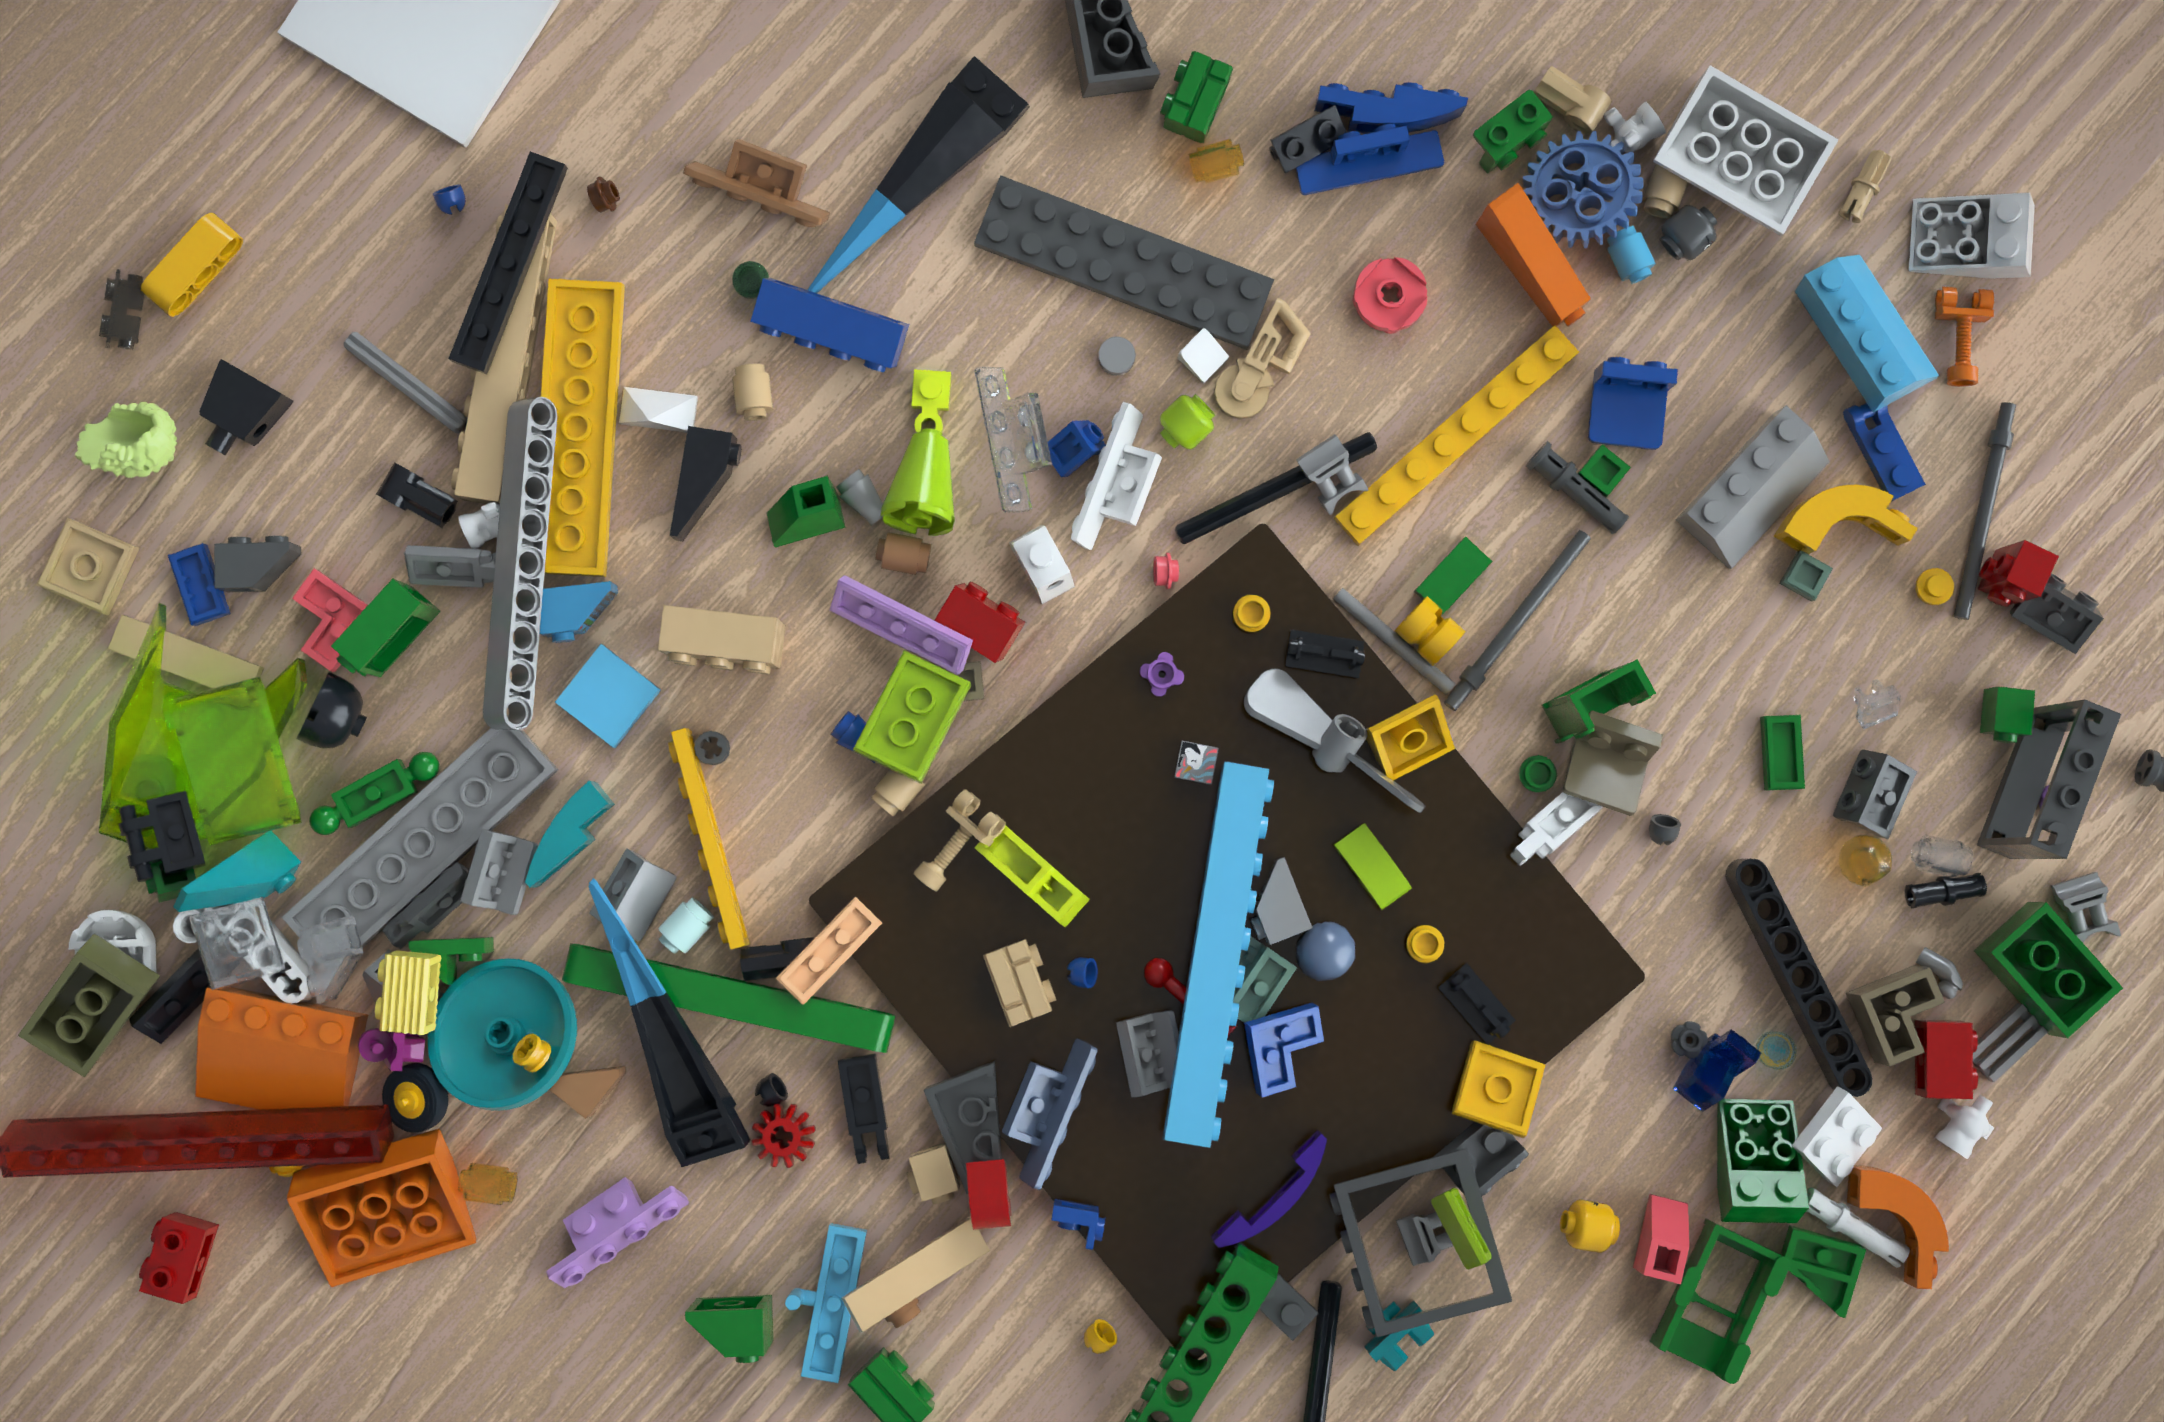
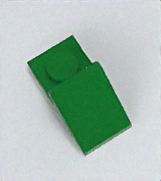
M493 937L409 941V949L412 952L441 955L439 978L446 985H451L457 979L456 954H459V962L482 961V953L494 952Z

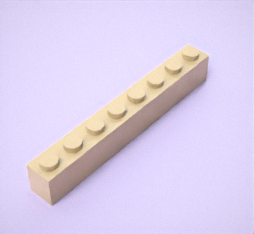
M505 204L504 215H500L497 219L496 235L509 205ZM551 213L488 374L486 375L471 369V380L474 381L472 395L467 396L464 405V415L468 417L466 430L460 433L458 439V452L461 453L459 468L456 467L454 469L451 479L452 489L455 490L454 495L463 501L482 504L495 502L500 504L507 416L510 406L518 400L526 399L557 225V221Z

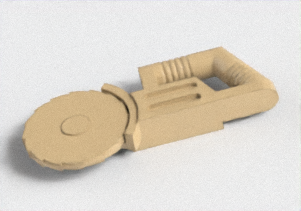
M1277 298L1247 357L1238 358L1236 360L1237 365L1227 368L1217 378L1214 388L1215 400L1220 409L1231 417L1239 419L1251 418L1263 409L1268 400L1269 388L1274 386L1272 377L1266 368L1270 365L1283 373L1290 374L1311 334L1286 301ZM1277 315L1293 334L1289 346L1281 359L1273 356L1282 339V336L1272 325Z

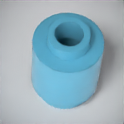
M1634 226L1618 231L1615 239L1611 236L1606 239L1610 246L1607 248V251L1622 281L1630 279L1631 284H1635L1652 275L1650 268L1655 266L1656 263L1642 233H1637Z

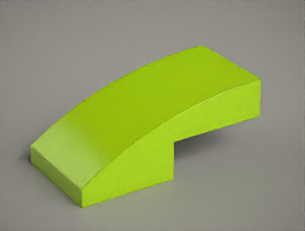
M1365 823L1334 844L1338 853L1352 869L1361 885L1381 910L1412 889L1402 872Z

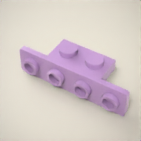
M626 1177L563 1219L576 1251L546 1271L548 1278L563 1288L581 1282L586 1274L597 1266L610 1262L619 1251L629 1244L642 1240L651 1229L663 1221L677 1216L680 1209L689 1204L686 1195L675 1187L669 1186L643 1204L632 1181Z

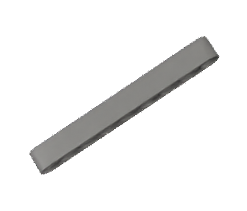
M545 397L518 400L510 406L507 416L483 702L484 721L490 728L495 730L524 729L529 725L533 716L557 427L556 407L550 399ZM516 596L518 597V606L516 604ZM513 633L515 634V643L513 642ZM510 670L512 672V680H510ZM507 708L509 709V717H508V718H507V714H506Z

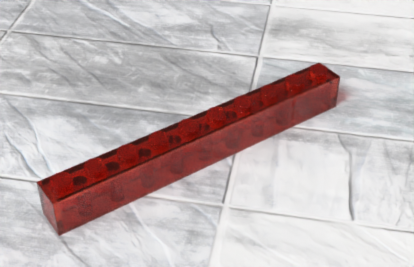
M388 1104L17 1119L11 1121L0 1137V1169L3 1178L382 1163L394 1138V1131Z

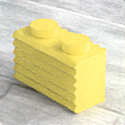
M397 950L385 954V959L381 960L378 967V980L383 982L382 997L378 998L375 1005V1018L380 1020V1031L425 1035L435 1030L441 955Z

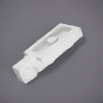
M1562 792L1523 827L1524 829L1518 834L1524 841L1515 848V851L1510 856L1520 866L1535 853L1543 859L1547 854L1553 853L1594 817L1603 806Z

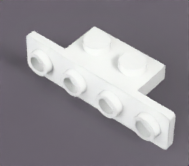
M1123 402L1119 412L1115 414L1112 420V431L1109 439L1099 454V465L1093 480L1089 482L1086 488V498L1080 514L1075 518L1072 525L1071 540L1085 549L1092 550L1104 517L1136 526L1162 459L1155 452L1132 446L1143 414L1130 403Z

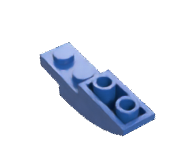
M1406 82L1402 85L1396 84L1391 98L1385 97V94L1380 91L1365 90L1361 93L1350 91L1345 85L1331 83L1327 86H1320L1314 111L1321 112L1335 105L1340 116L1350 117L1348 132L1358 131L1362 134L1373 133L1374 129L1379 126L1395 124L1396 128L1407 126L1408 133L1436 127L1460 117L1467 106L1468 97L1459 96L1457 91L1450 89H1440L1438 92L1425 90L1422 85Z

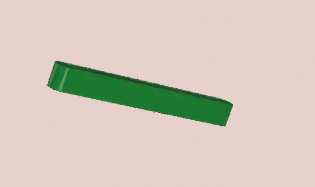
M570 943L562 977L563 982L627 996L612 951ZM646 959L675 1007L871 1051L888 1052L896 1016L894 1014L811 996L804 1005H801L784 989Z

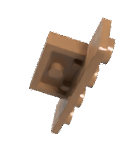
M740 139L734 142L726 172L697 161L686 165L683 174L693 178L692 182L705 188H714L716 186L727 190L726 195L735 200H753L761 203L763 210L773 214H782V212L795 216L797 223L807 227L822 225L828 221L830 212L797 200L807 168L806 164Z

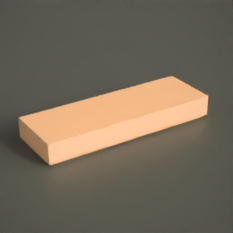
M854 897L775 979L801 1005H804L882 922L861 901Z

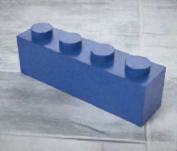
M763 278L750 321L759 324V331L765 334L781 337L783 332L795 336L794 343L815 349L816 344L830 348L829 354L834 357L850 361L851 356H855L865 360V367L880 372H885L886 367H897L910 325L773 278Z

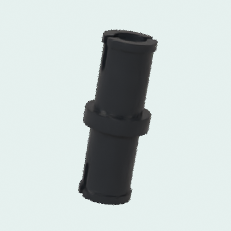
M1981 873L1957 878H1950L1946 875L1937 877L1936 881L1916 885L1910 884L1905 887L1906 902L1912 909L1941 903L1944 906L1952 905L1956 900L1977 896L1982 897L1987 893L1986 880Z

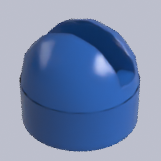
M460 184L448 186L433 193L438 208L445 214L452 215L451 206L456 205L459 212L465 207L466 198Z
M1075 958L1067 965V970L1071 971V974L1067 975V979L1072 985L1081 988H1092L1095 985L1098 967L1093 958Z

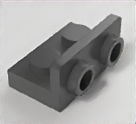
M2051 573L2041 597L2016 603L2010 610V614L2076 654L2104 618L2097 608L2099 603L2094 598L2082 591L2075 595L2065 589L2066 582Z
M1861 750L1839 798L1833 816L1839 820L1854 823L1877 837L1889 839L1917 771L1888 754Z
M1474 1122L1435 1156L1468 1148L1479 1189L1483 1196L1503 1176L1517 1169L1521 1161L1529 1153L1512 1134ZM1456 1164L1443 1167L1442 1169L1464 1194Z

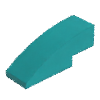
M588 781L568 800L551 822L531 861L525 880L529 888L541 886L596 840L587 830V827L615 805L597 782Z

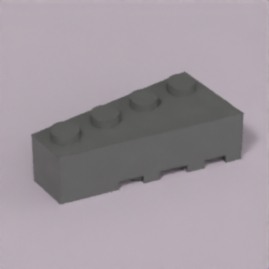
M1065 0L1082 98L1153 89L1160 76V72L1156 63H1153L1149 55L1147 42L1142 32H1139L1128 0Z

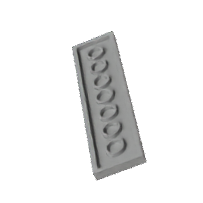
M490 728L281 918L331 973L337 972L379 934L394 916H397L410 905L418 894L423 893L430 887L443 871L452 867L477 844L482 829L492 831L559 769L522 729L495 730Z

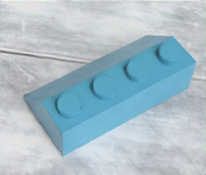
M1860 255L1837 257L1804 275L1795 293L1873 413L1939 377V374Z

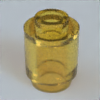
M1230 138L1196 148L1197 152L1188 154L1196 183L1205 181V184L1239 175L1238 167L1245 165L1240 145H1232Z
M470 1163L468 1169H463L460 1173L458 1192L463 1193L465 1201L502 1205L503 1202L512 1203L517 1188V1172H510L508 1167Z

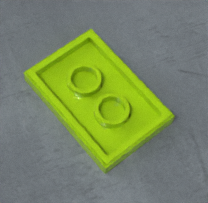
M904 650L853 748L854 752L922 784L971 687V682Z

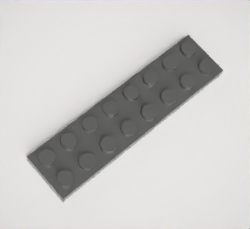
M1001 175L974 241V246L1198 332L1205 328L1214 338L1248 350L1274 279Z

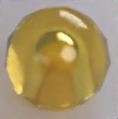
M1857 835L1845 842L1839 852V866L1842 875L1852 884L1866 887L1878 882L1892 870V855L1889 847L1880 838L1869 835Z

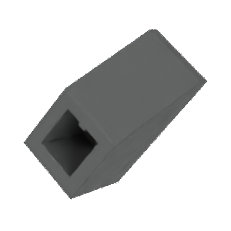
M266 536L265 542L251 543V538L229 537L228 543L214 544L215 589L228 593L265 592L301 555V546L289 542V537Z

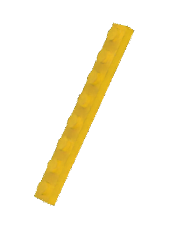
M1554 325L1368 487V491H1364L1337 514L1334 520L1359 546L1572 360L1579 351Z

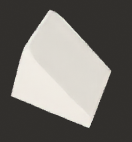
M1203 328L1178 353L1177 359L1204 384L1229 359V356L1213 336Z

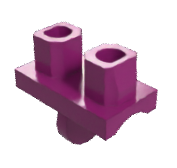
M373 1028L365 1031L358 1041V1051L364 1059L370 1062L383 1060L390 1071H402L403 1062H423L425 1039L419 1037L418 1034L380 1031L379 1028Z

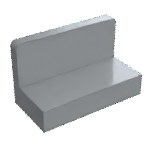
M626 848L603 888V892L633 939L642 940L673 886L676 876L652 864L638 853ZM594 904L589 914H591L593 917H595L598 921L601 922L597 908Z

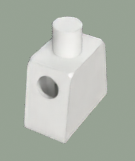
M1040 525L1009 542L1042 604L1075 587L1070 570L1044 525Z

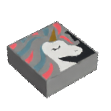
M1181 741L1174 778L1211 785L1219 748Z

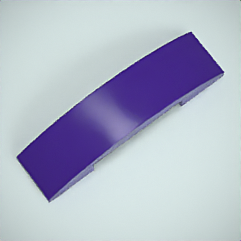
M1319 1130L1291 1156L1301 1168L1249 1220L1237 1210L1211 1236L1218 1248L1233 1245L1257 1235L1279 1220L1299 1200L1314 1178L1325 1151L1327 1139Z

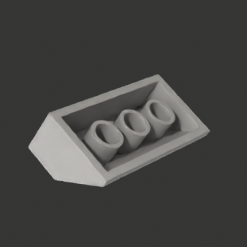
M1787 405L1776 411L1677 517L1676 521L1727 568L1732 569L1830 462L1815 431Z

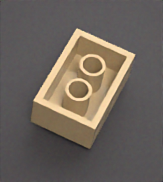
M663 605L658 651L668 655V661H674V664L696 666L697 660H703L705 665H710L711 668L733 670L734 664L743 665V669L751 673L770 674L771 668L781 669L786 625L776 617Z

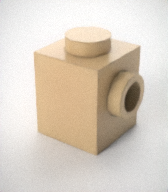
M946 1143L911 1153L909 1161L912 1171L907 1172V1177L913 1194L920 1193L922 1202L931 1199L933 1205L953 1199V1192L959 1190L960 1183Z

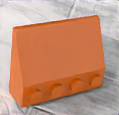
M224 985L207 987L198 1023L195 1097L344 1126L360 1056L358 1041L365 1032L368 1014L308 1002L286 1003L278 996Z
M439 1128L293 1173L286 1199L330 1287L476 1243V1235L454 1160Z

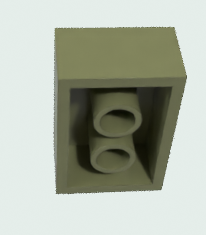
M94 933L75 954L18 1036L81 1076L86 1077L160 975Z

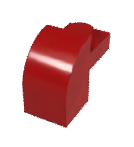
M1005 1160L966 1163L973 1230L1011 1226V1201L1008 1193Z

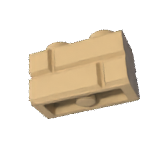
M1023 939L983 955L1009 1027L1052 1011L1050 1003L1056 1001V997L1049 979L1042 981L1037 967L1042 966L1043 962L1036 944L1029 946L1027 940Z

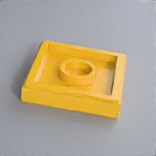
M1475 1040L1472 1041L1451 1114L1521 1138L1526 1137L1546 1064Z

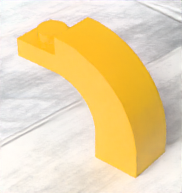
M1843 485L1818 493L1796 506L1780 524L1774 537L1796 551L1801 550L1810 554L1818 549L1827 532L1838 521L1861 523L1897 546L1911 541L1918 528L1909 523L1910 519L1904 513L1895 509H1886L1893 499V495L1866 485Z

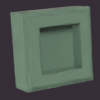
M1800 550L1796 552L1779 584L1812 602L1818 597L1833 568Z

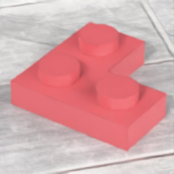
M314 568L292 598L322 619L301 648V651L329 671L336 672L341 665L336 659L340 654L331 645L368 604Z

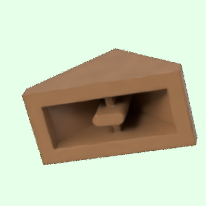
M626 1066L563 1073L549 1090L586 1119L596 1112L624 1077Z

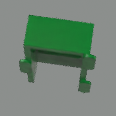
M1638 659L1596 675L1542 704V707L1559 738L1554 740L1558 744L1573 736L1575 739H1578L1595 731V726L1588 715L1591 710L1605 714L1620 705L1630 703L1631 706L1640 704L1651 698L1656 692Z
M1705 1219V1225L1684 1269L1682 1282L1677 1284L1650 1342L1664 1352L1667 1350L1713 1372L1720 1379L1730 1384H1735L1739 1381L1751 1354L1750 1347L1746 1345V1341L1767 1295L1774 1297L1779 1293L1789 1271L1790 1261L1765 1246L1709 1219ZM1716 1241L1759 1260L1735 1313L1699 1297L1695 1292ZM1696 1301L1731 1318L1732 1321L1725 1336L1722 1337L1682 1318L1687 1305L1690 1302Z

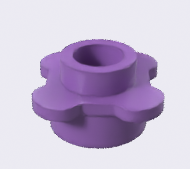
M1167 652L1160 653L1157 660L1151 664H1143L1140 669L1141 677L1149 681L1152 686L1151 692L1155 696L1165 695L1168 688L1173 685H1180L1184 681V673L1181 670H1177L1172 662L1173 656ZM1160 671H1164L1166 673V676L1164 678L1159 677L1158 674Z

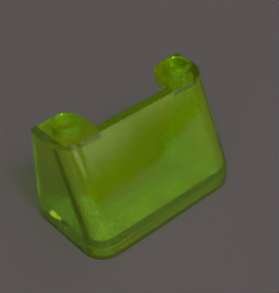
M262 676L169 699V707L162 709L168 731L176 729L201 816L194 819L199 839H208L210 846L302 823L301 813L294 797L293 786L282 753L270 705H268Z

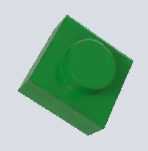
M1602 444L1577 474L1604 497H1607L1631 467Z

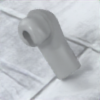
M1925 947L1916 963L1924 967H1930L1932 972L1937 974L1940 979L1938 987L1942 996L1947 999H1953L1957 991H1961L1963 981L1956 966L1950 960Z

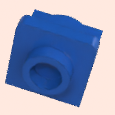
M1089 420L1070 422L1041 448L1060 477H1068L1093 455H1099L1106 444L1103 441L1104 435L1100 428Z
M1054 1199L1051 1220L1058 1221V1227L1067 1230L1078 1231L1081 1229V1225L1088 1226L1085 1249L1093 1250L1094 1241H1102L1105 1218L1099 1217V1206Z

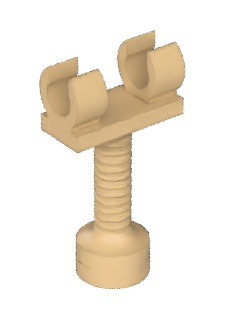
M967 790L962 791L955 798L953 806H949L946 810L960 824V829L957 830L958 832H955V835L952 836L953 838H950L951 841H948V844L946 843V847H943L934 861L930 863L923 861L914 872V875L921 882L936 892L946 881L943 875L944 869L954 859L955 854H958V851L961 850L960 848L963 847L962 845H965L967 839L969 840L973 835L978 841L990 847L994 842L993 839L1001 834L1006 825L1004 820L992 812L986 814L978 826L968 819L978 809L981 800Z

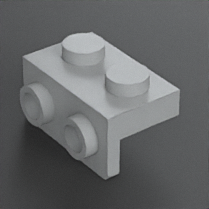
M482 829L475 847L474 857L464 884L460 902L471 906L495 909L510 915H517L527 886L525 880L538 844L512 835Z
M1170 1010L1149 1013L1116 1022L1131 1097L1145 1096L1170 1088L1179 1037L1174 1012Z

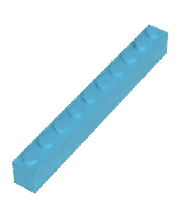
M1224 762L1221 768L1162 1140L1210 1148L1211 1140L1218 1141L1221 1118L1215 1117L1217 1102L1224 1103L1227 1090V1080L1221 1079L1223 1063L1230 1064L1233 1052V1042L1227 1041L1229 1025L1236 1026L1239 1013V1004L1233 1003L1235 988H1242L1245 974V966L1239 965L1241 950H1248L1251 936V928H1246L1245 922L1247 913H1254L1257 891L1251 890L1253 875H1260L1263 854L1256 853L1259 838L1265 839L1268 827V817L1262 816L1264 802H1271L1274 788V780L1268 779L1269 769L1231 762Z

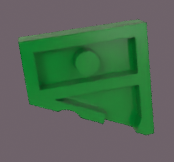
M1789 1225L1780 1254L1790 1261L1789 1271L1824 1301L1837 1315L1846 1318L1866 1249L1859 1244Z

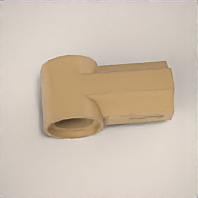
M1550 66L1534 91L1542 102L1564 115L1565 122L1571 128L1581 131L1585 135H1590L1594 131L1612 102L1610 97L1601 89L1593 85L1583 86L1553 66Z

